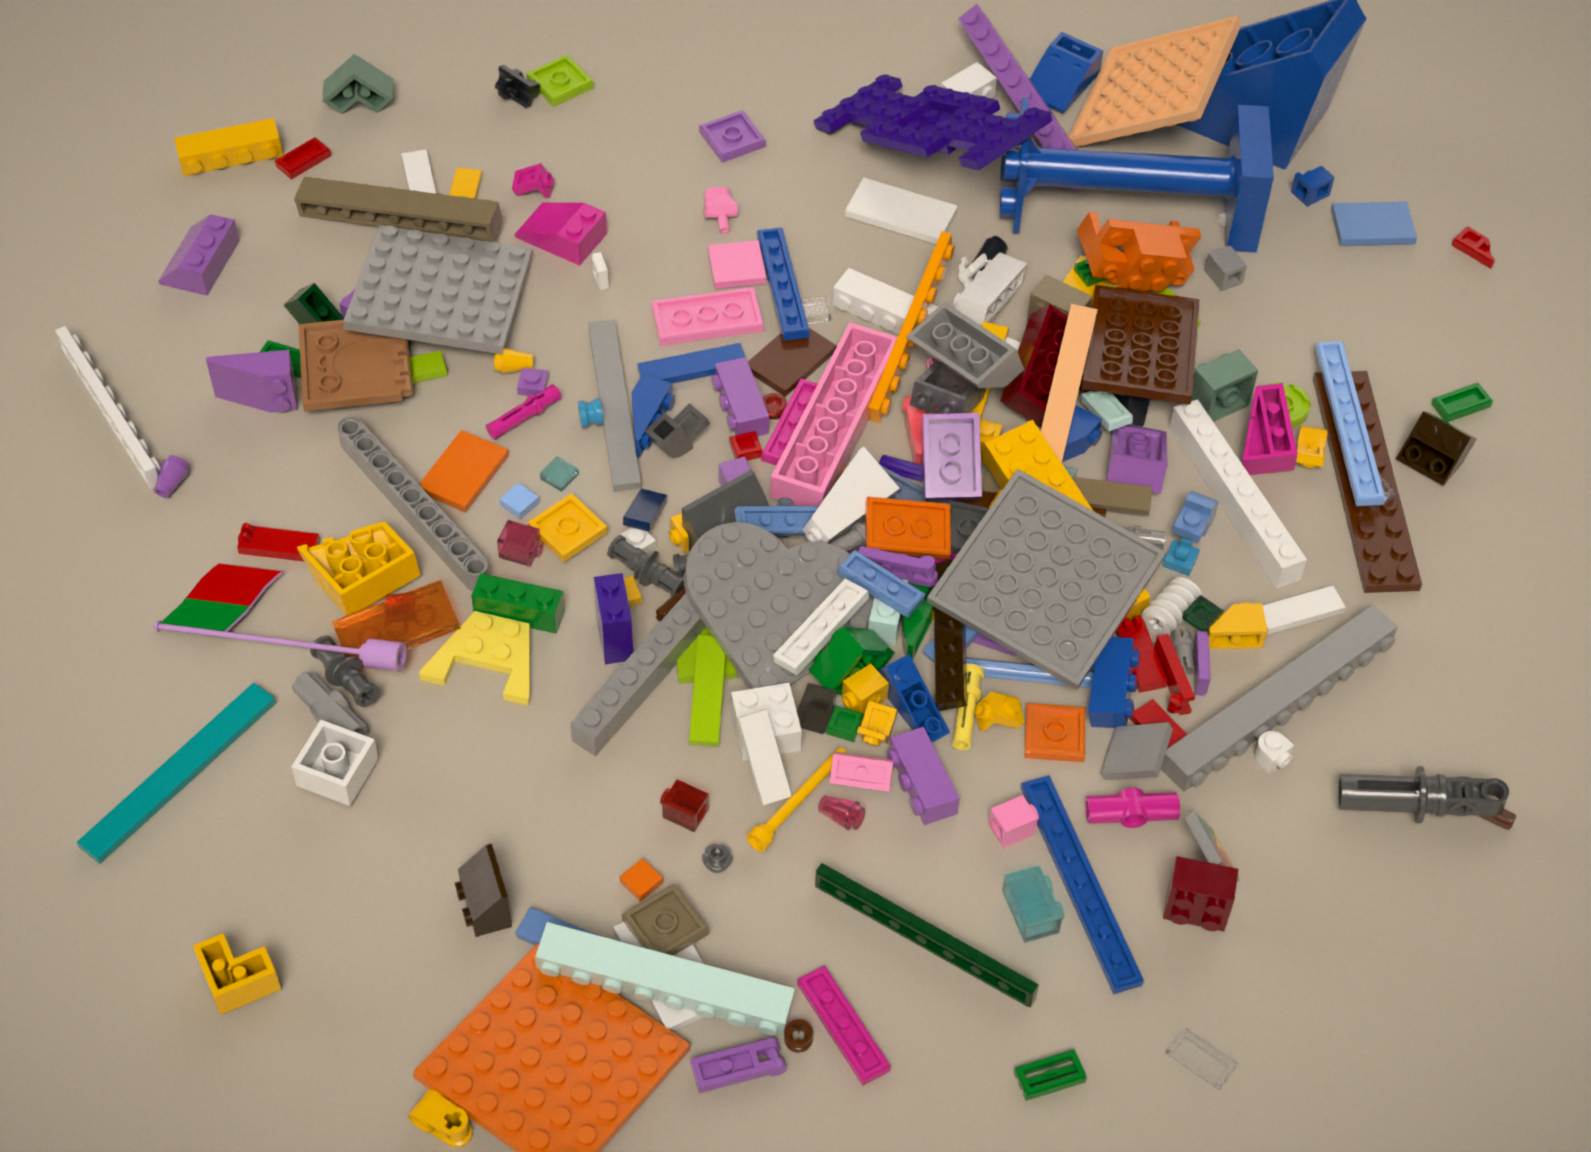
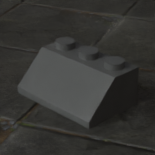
M752 470L682 508V526L689 536V550L710 529L722 524L736 522L734 509L738 506H769L758 479Z

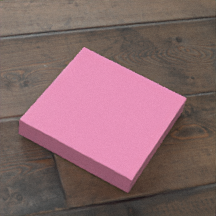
M759 240L708 245V255L715 289L766 284V274Z

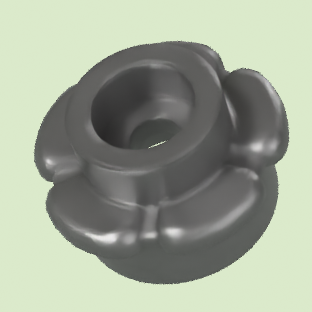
M711 844L706 847L705 853L702 855V861L709 871L721 873L730 866L733 857L730 855L731 850L726 845Z

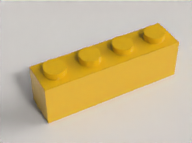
M274 118L174 138L183 176L283 156Z

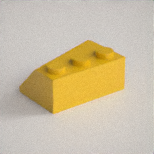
M385 521L352 530L349 536L334 540L333 536L322 539L323 544L308 548L307 544L297 547L318 586L347 618L421 576L415 552Z

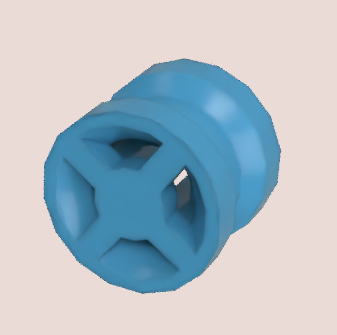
M600 398L593 399L592 402L588 403L578 401L581 428H586L589 424L594 423L598 426L604 424Z

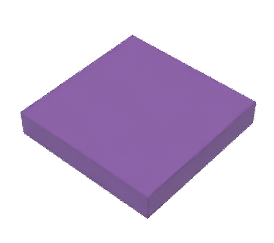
M743 110L699 125L700 134L722 163L766 147V140Z

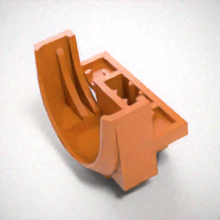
M1089 212L1077 229L1092 276L1106 278L1118 285L1119 288L1138 291L1163 292L1168 285L1183 286L1195 270L1190 252L1202 237L1199 229L1180 227L1178 221H1170L1169 225L1108 219L1104 226L1101 227L1096 212ZM1115 246H1122L1124 253Z

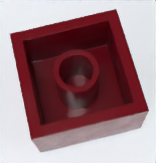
M1176 856L1168 884L1163 919L1171 920L1179 925L1190 924L1202 927L1208 931L1218 930L1224 932L1235 900L1239 869Z

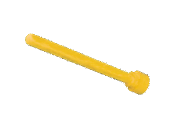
M838 747V748L834 751V752L847 753L846 750H845L843 747ZM834 752L766 824L754 826L746 835V839L755 850L764 852L773 843L774 832L829 775Z

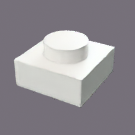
M631 527L620 534L626 537L628 543L642 549L645 553L656 548V540L647 531Z

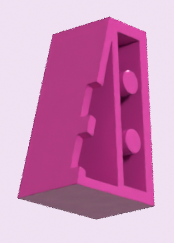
M1283 383L1256 386L1242 465L1249 475L1294 470L1298 454Z

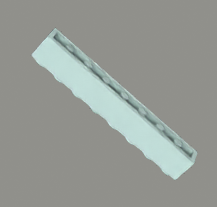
M549 922L546 923L535 956L536 968L540 969L545 975L551 977L563 975L570 977L572 981L581 985H589L590 983L600 985L610 993L626 992L633 994L634 998L644 1002H650L651 1000L663 1002L666 1007L673 1010L689 1009L695 1011L698 1016L712 1019L715 1016L726 1019L727 1023L736 1027L752 1026L758 1028L759 1032L766 1035L784 1034L795 988Z

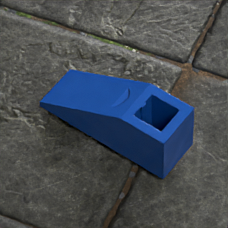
M646 374L641 375L632 391L635 449L638 458L652 444L645 431L664 412L666 413L667 410L671 411L675 403L672 383Z
M910 654L878 670L889 683L888 700L898 710V713L911 730L924 727L931 743L950 733Z

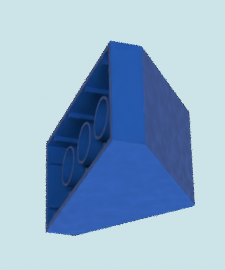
M1330 0L1241 27L1201 119L1176 125L1229 147L1237 106H1269L1273 165L1286 169L1328 110L1367 18L1357 0Z

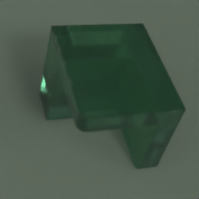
M1200 595L1183 612L1182 619L1199 631H1206L1208 634L1209 628L1223 615L1224 610Z

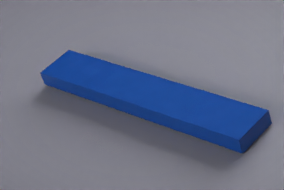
M780 227L757 230V239L759 240L783 341L810 338V330L783 229Z

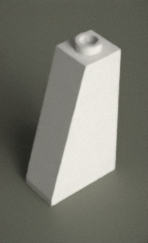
M863 446L848 464L802 530L809 542L831 543L849 531L853 524L860 523L865 519V500L867 497L892 499L900 488Z

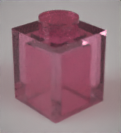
M507 520L497 540L499 558L531 567L535 557H540L543 550V541L540 539L539 528Z

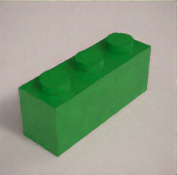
M480 573L471 595L473 612L477 611L529 623L532 629L557 634L565 613L564 594L561 590Z

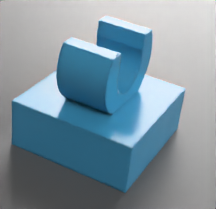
M1184 538L1180 542L1173 540L1164 559L1163 567L1190 576L1200 549L1192 547L1193 542Z

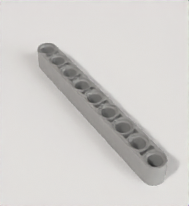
M353 416L341 419L337 429L342 449L470 591H473L480 573L490 575L487 559L360 419Z

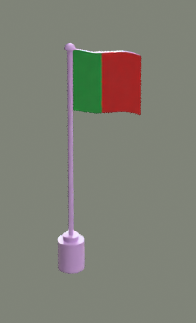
M219 563L200 579L174 611L163 621L158 620L154 623V629L157 632L163 629L357 654L360 661H363L364 667L401 672L407 659V648L403 642L369 638L365 644L361 645L360 649L228 632L248 613L265 589L283 575V572L278 570Z

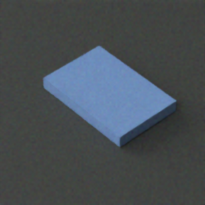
M1407 202L1332 204L1331 212L1340 246L1416 243L1417 236Z

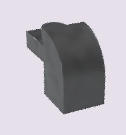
M689 403L674 419L664 412L645 432L650 440L668 456L677 458L694 448L691 442L710 422Z

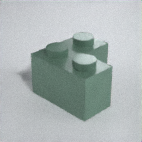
M353 54L323 81L322 102L341 114L357 100L378 112L393 99V78L356 54Z

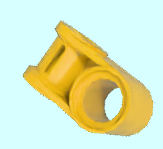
M429 1088L408 1114L409 1120L415 1126L426 1133L432 1134L451 1147L461 1148L466 1146L473 1137V1130L467 1113L433 1089Z

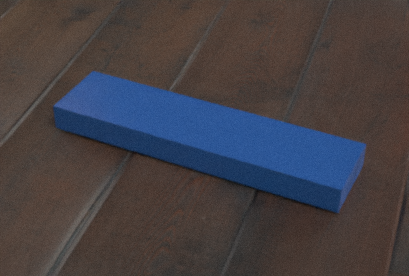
M741 343L637 363V370L640 377L642 374H646L667 382L677 383L715 375L716 363L744 358L745 354Z

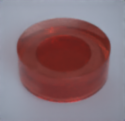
M777 393L763 396L762 399L769 414V419H780L787 406L785 397Z

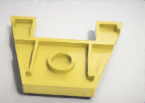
M474 611L419 672L420 680L443 686L446 685L455 662L510 674L503 691V699L529 706L530 624Z

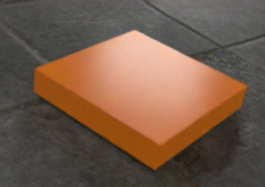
M1026 703L1024 758L1084 762L1085 707Z

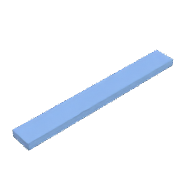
M1343 341L1316 343L1315 351L1356 506L1384 505L1385 494Z

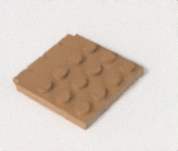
M344 320L298 324L304 412L403 401V397L413 394L408 340L343 330Z

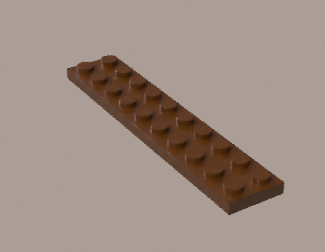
M1351 371L1385 494L1384 505L1356 506L1322 374L1321 372H1315L1313 383L1324 428L1328 431L1327 441L1364 593L1420 591L1422 581L1368 372Z

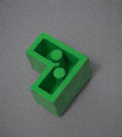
M842 626L833 633L827 647L816 655L814 663L808 671L830 694L842 695L843 680L869 664H872L877 671L887 664L895 652L874 630Z

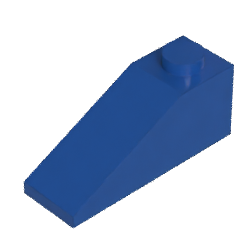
M1077 405L1074 408L1062 462L1084 454L1091 445L1095 446L1102 436V431H1100L1102 419Z

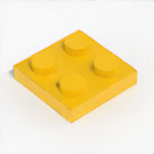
M572 493L528 522L529 530L563 562H566L608 533L607 525Z

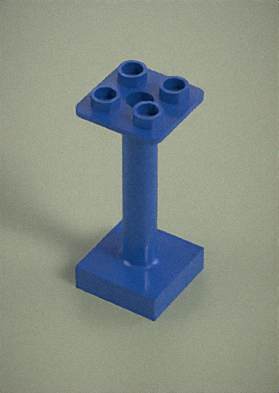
M1022 97L1020 113H1006V118L1015 120L1023 115L1024 111L1029 108V98ZM1237 106L1227 158L1038 147L1032 136L1016 145V148L1010 149L1001 157L1000 181H1012L1013 186H1001L999 216L1013 217L1012 233L1019 234L1023 199L1034 186L1223 197L1226 216V247L1231 245L1235 251L1257 253L1274 179L1269 106Z

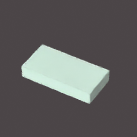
M1088 391L1081 394V402L1092 414L1102 419L1101 424L1108 431L1132 423L1133 415L1112 393Z

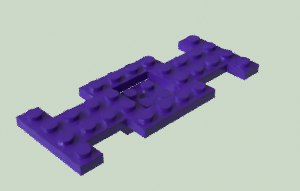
M888 74L878 76L875 79L876 81L868 86L859 88L856 94L842 99L840 104L832 109L823 111L820 117L813 120L817 130L829 133L834 132L849 121L866 125L868 127L860 132L862 141L927 158L935 152L950 154L957 148L967 150L966 153L959 157L961 166L978 171L1053 121L1050 111L1041 110L1037 107L1025 110L1024 114L1015 120L995 116L992 114L1000 110L998 100L987 98L986 96L973 95L969 92L955 91L951 88L937 87L936 85L925 87L915 97L895 93L903 87L901 79L889 76Z

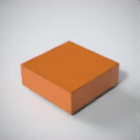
M643 858L619 877L620 883L640 902L663 884V877Z

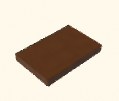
M810 328V338L783 341L782 333H780L751 358L748 363L755 378L786 397L796 388L801 378L806 379L833 355L837 345Z

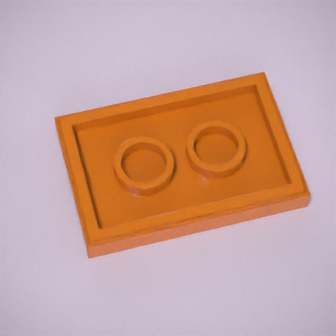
M461 430L419 485L431 498L466 513L508 458L509 451L506 448Z
M867 497L865 500V547L878 548L882 551L906 554L908 556L922 557L930 555L933 558L949 559L951 556L950 504Z

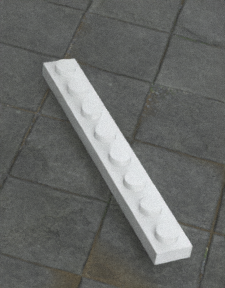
M66 326L55 330L65 356L150 489L154 488L158 479L157 473L160 472L158 462L154 457L149 458V450L144 440L136 438L138 434L131 421L126 422V414L121 404L115 405L113 402L115 397L110 387H104L101 373L97 368L92 369L93 363L87 351L82 352L80 350L82 346L76 334L71 335Z

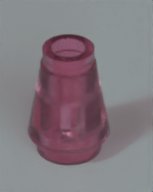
M825 795L818 805V812L846 830H857L865 817V808L860 806L858 801Z

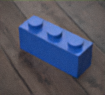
M1112 637L1095 662L1088 710L1091 727L1116 728V726H1127L1128 717H1133L1134 700L1130 699L1131 692H1136L1137 675L1134 674V667H1139L1140 650L1135 649L1133 638Z

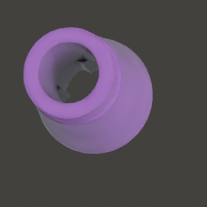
M170 455L168 459L163 460L154 492L163 498H169L170 494L189 474V464L182 458Z

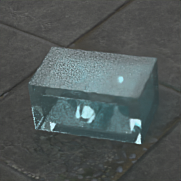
M1040 865L1005 875L1002 892L1024 943L1059 933L1062 920L1065 918L1064 910L1059 901L1055 902L1052 895L1053 887L1051 880L1048 876H1044Z

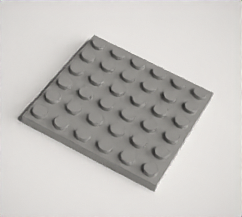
M379 225L345 315L343 330L503 355L532 258V248Z
M1017 469L927 597V603L1078 690L1164 560L1166 552Z

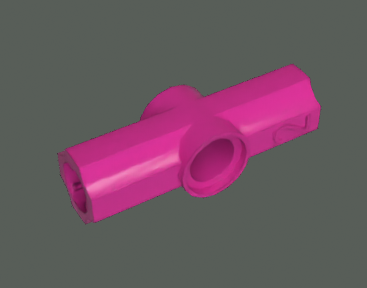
M1128 788L1119 792L1118 795L1086 796L1085 813L1088 824L1121 822L1124 827L1137 828L1145 825L1148 821L1179 820L1180 799L1177 792L1144 794L1141 789Z

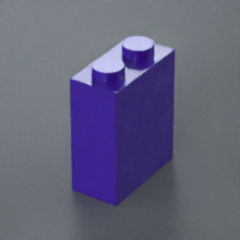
M623 573L594 577L596 618L605 665L625 662L633 653L632 619Z

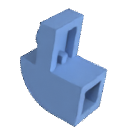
M1191 490L1173 526L1172 533L1198 543L1202 536H1206L1215 518L1218 500Z

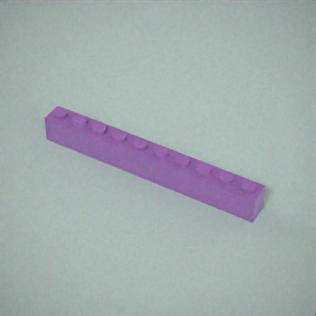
M978 4L959 17L958 20L1018 110L1020 111L1022 97H1028L1029 108L1037 107L1038 109L1051 112L1053 121L1034 133L1044 148L1077 149L999 32ZM1073 188L1076 193L1082 190L1080 188Z

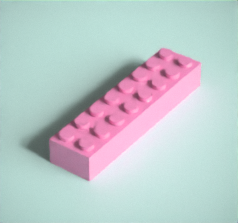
M849 322L771 475V498L796 506H819L841 476L869 419L868 407L897 340L896 336Z

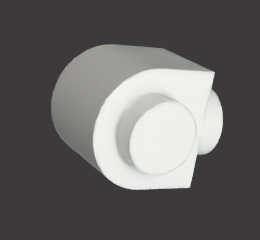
M1264 732L1259 737L1255 749V760L1270 774L1278 767L1283 769L1291 762L1294 745L1279 732Z

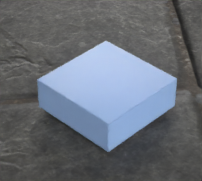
M517 483L499 500L502 507L521 519L539 503V496L522 484Z

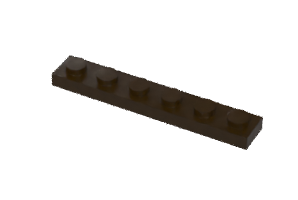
M953 560L936 563L935 570L939 580ZM934 607L936 706L939 711L968 706L966 626Z

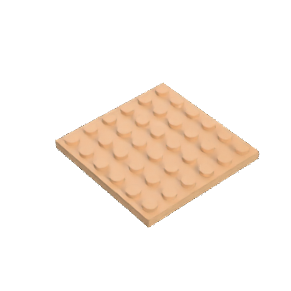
M1239 16L1111 47L1069 135L1076 147L1087 146L1095 142H1106L1117 137H1128L1139 132H1150L1157 128L1172 127L1179 123L1194 122L1201 119L1242 25Z

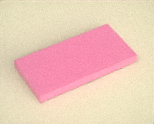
M754 287L651 301L660 346L764 331V323Z

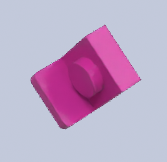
M542 163L516 170L512 190L516 195L539 189L545 198H549L554 186V179L552 174L547 172Z

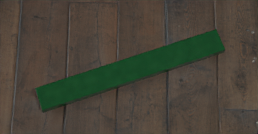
M821 863L817 868L815 886L819 890L1030 1008L1036 1000L1039 984L827 865Z

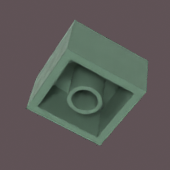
M1240 349L1231 353H1225L1209 363H1203L1195 368L1191 401L1198 399L1213 422L1248 407L1258 369Z

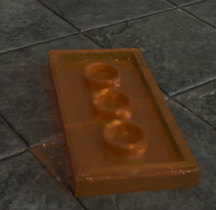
M441 580L332 621L341 647L360 649L361 645L365 644L369 638L403 642L406 648L409 649L461 629ZM344 653L348 658H359V655L357 654Z

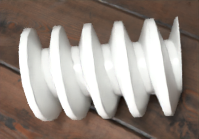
M1183 577L1172 579L1169 585L1157 595L1156 599L1152 600L1150 605L1144 609L1142 619L1147 629L1155 636L1169 634L1170 636V632L1175 631L1177 625L1181 624L1184 618L1189 616L1190 611L1194 610L1198 603H1201L1203 593L1189 579Z

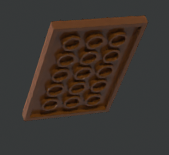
M1095 285L1092 308L1098 310L1085 361L1082 389L1114 393L1122 396L1142 397L1149 400L1170 401L1177 404H1191L1200 299Z

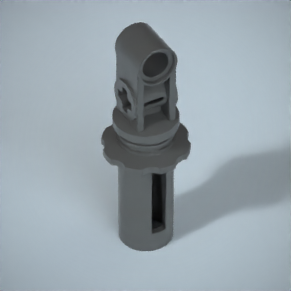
M1423 766L1416 767L1415 776L1340 774L1338 785L1339 810L1414 813L1416 823L1423 822L1425 814L1435 813L1437 817H1444L1445 814L1456 816H1498L1503 812L1509 796L1508 785L1500 779L1464 776L1445 777L1444 774L1429 777L1425 775ZM1487 795L1496 796L1499 800H1493Z

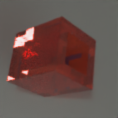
M676 779L671 789L666 788L661 796L660 804L662 805L663 818L695 833L709 811V793Z

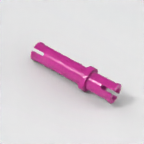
M551 384L536 395L531 394L526 397V401L486 424L488 434L492 439L496 440L502 434L518 426L528 418L543 413V409L561 399L560 391L554 384Z

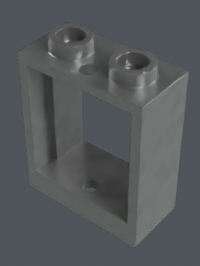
M936 360L914 382L910 406L931 414L970 413L983 400L986 388L976 387Z

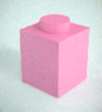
M1021 795L991 808L989 826L1004 848L1034 835L1039 816L1034 805L1028 804L1025 797Z

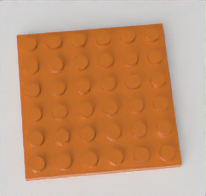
M537 943L413 1071V1077L426 1088L439 1092L445 1099L462 1108L467 1113L469 1119L515 1152H601L690 1051V1043L620 995L610 993L600 985L592 983L581 985L572 981L570 977L563 975L551 977L543 974L540 969L536 968L535 956L539 947V943Z

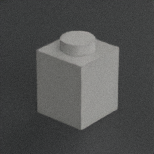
M1230 245L1222 249H1216L1208 254L1205 272L1218 289L1224 291L1243 284L1247 265Z

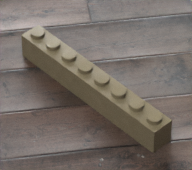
M305 176L294 198L299 216L377 227L379 225L394 226L494 242L502 222L498 201Z

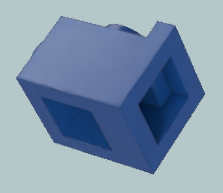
M1323 166L1308 170L1303 175L1298 172L1295 174L1291 193L1308 207L1330 196L1335 177Z

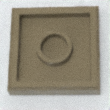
M675 884L621 914L622 921L643 948L672 956L709 935L708 927Z

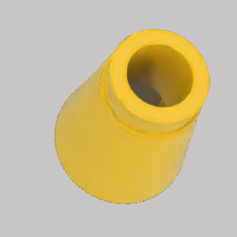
M504 348L503 355L494 353V371H500L501 374L518 372L522 368L532 369L533 354Z

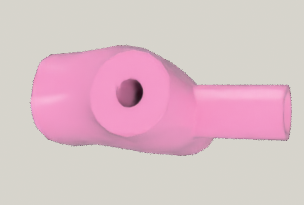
M715 187L705 190V218H717L720 232H729L728 218L737 217L738 205L733 200L730 189Z

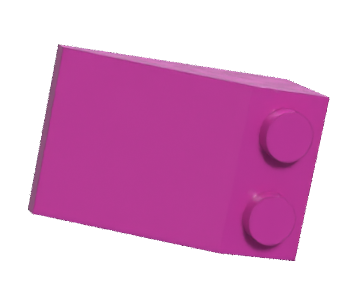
M542 202L515 233V238L580 266L607 235L606 212L586 203Z

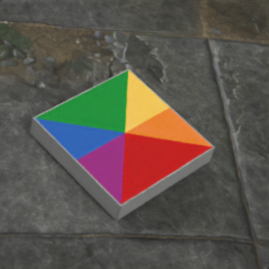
M1195 811L1185 816V820L1207 861L1213 864L1233 867L1209 825Z

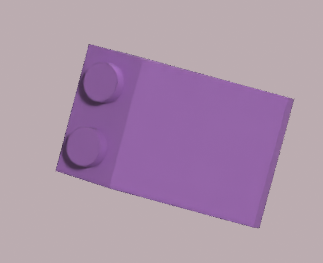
M289 350L206 357L215 397L266 412L297 410V384Z
M1125 425L1112 430L1106 481L1152 486V494H1161L1168 465L1167 432L1133 425Z

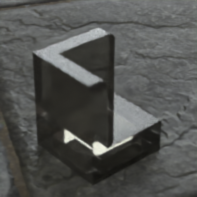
M808 683L797 709L802 729L825 734L836 706L835 690Z

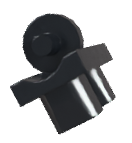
M505 65L499 66V78L495 84L498 95L504 100L511 98L525 108L531 107L532 99L539 94L540 84L535 80L528 81L525 79L523 73L518 69L512 70Z

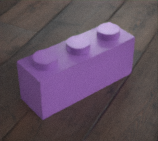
M747 358L716 363L715 375L711 376L714 391H719L720 393L719 403L722 411H727L726 419L729 430H734L735 435L753 431L756 432L757 436L769 434V414Z
M924 727L890 737V747L886 752L887 759L894 760L893 768L896 767L899 773L898 780L904 792L908 791L911 797L910 804L915 816L919 815L923 824L927 825L957 815L960 798Z

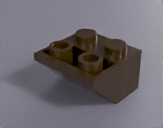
M1423 411L1396 459L1445 486L1464 462L1477 438L1439 417Z

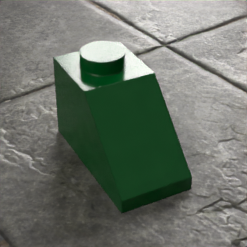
M315 283L299 289L283 305L299 324L344 320V317Z

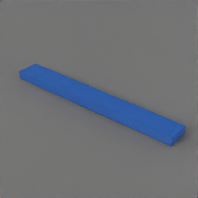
M1050 775L1021 783V791L1028 804H1033L1038 812L1039 820L1037 821L1039 831L1113 994L1143 986L1144 979Z

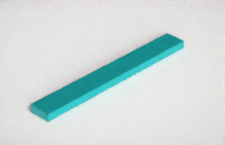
M253 682L77 841L78 847L101 864L276 704L275 698Z

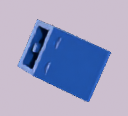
M1061 32L1048 46L1030 80L1049 107L1065 113L1099 74L1104 50Z

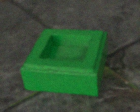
M835 706L826 728V734L855 742L857 729L862 724L864 713Z

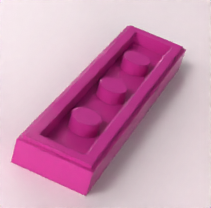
M802 378L799 380L761 454V461L777 465L818 383Z
M825 965L797 979V985L862 1086L890 1072L891 1066Z

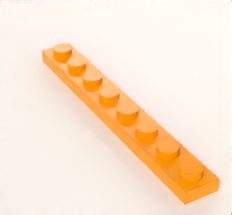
M941 231L868 407L870 421L880 423L883 415H888L892 404L891 395L899 389L901 377L899 376L902 369L906 370L908 367L911 347H916V345L907 340L906 336L928 317L927 307L929 303L933 304L935 301L937 283L943 281L946 273V267H944L946 261H951L955 245H952V235L950 233Z

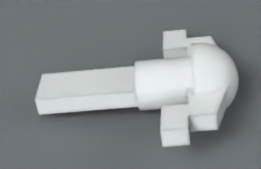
M982 254L967 268L966 265L969 264L967 257L961 258L962 263L959 265L958 280L964 287H966L969 281L972 282V277L988 263L986 254Z

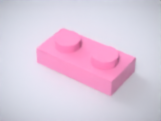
M834 752L830 783L889 792L894 760Z

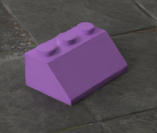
M210 214L193 225L158 280L159 284L208 296L239 243L235 220Z

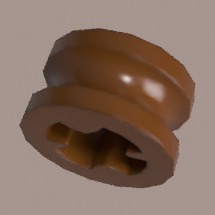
M801 1019L789 1022L784 1031L786 1047L796 1053L808 1050L813 1042V1029L811 1025ZM797 1031L798 1034H800V1031L804 1032V1040L800 1041L799 1038L797 1041L793 1040V1032Z

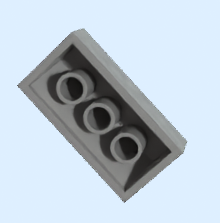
M946 302L941 304L906 336L907 340L978 388L1006 387L1024 370L1016 348Z

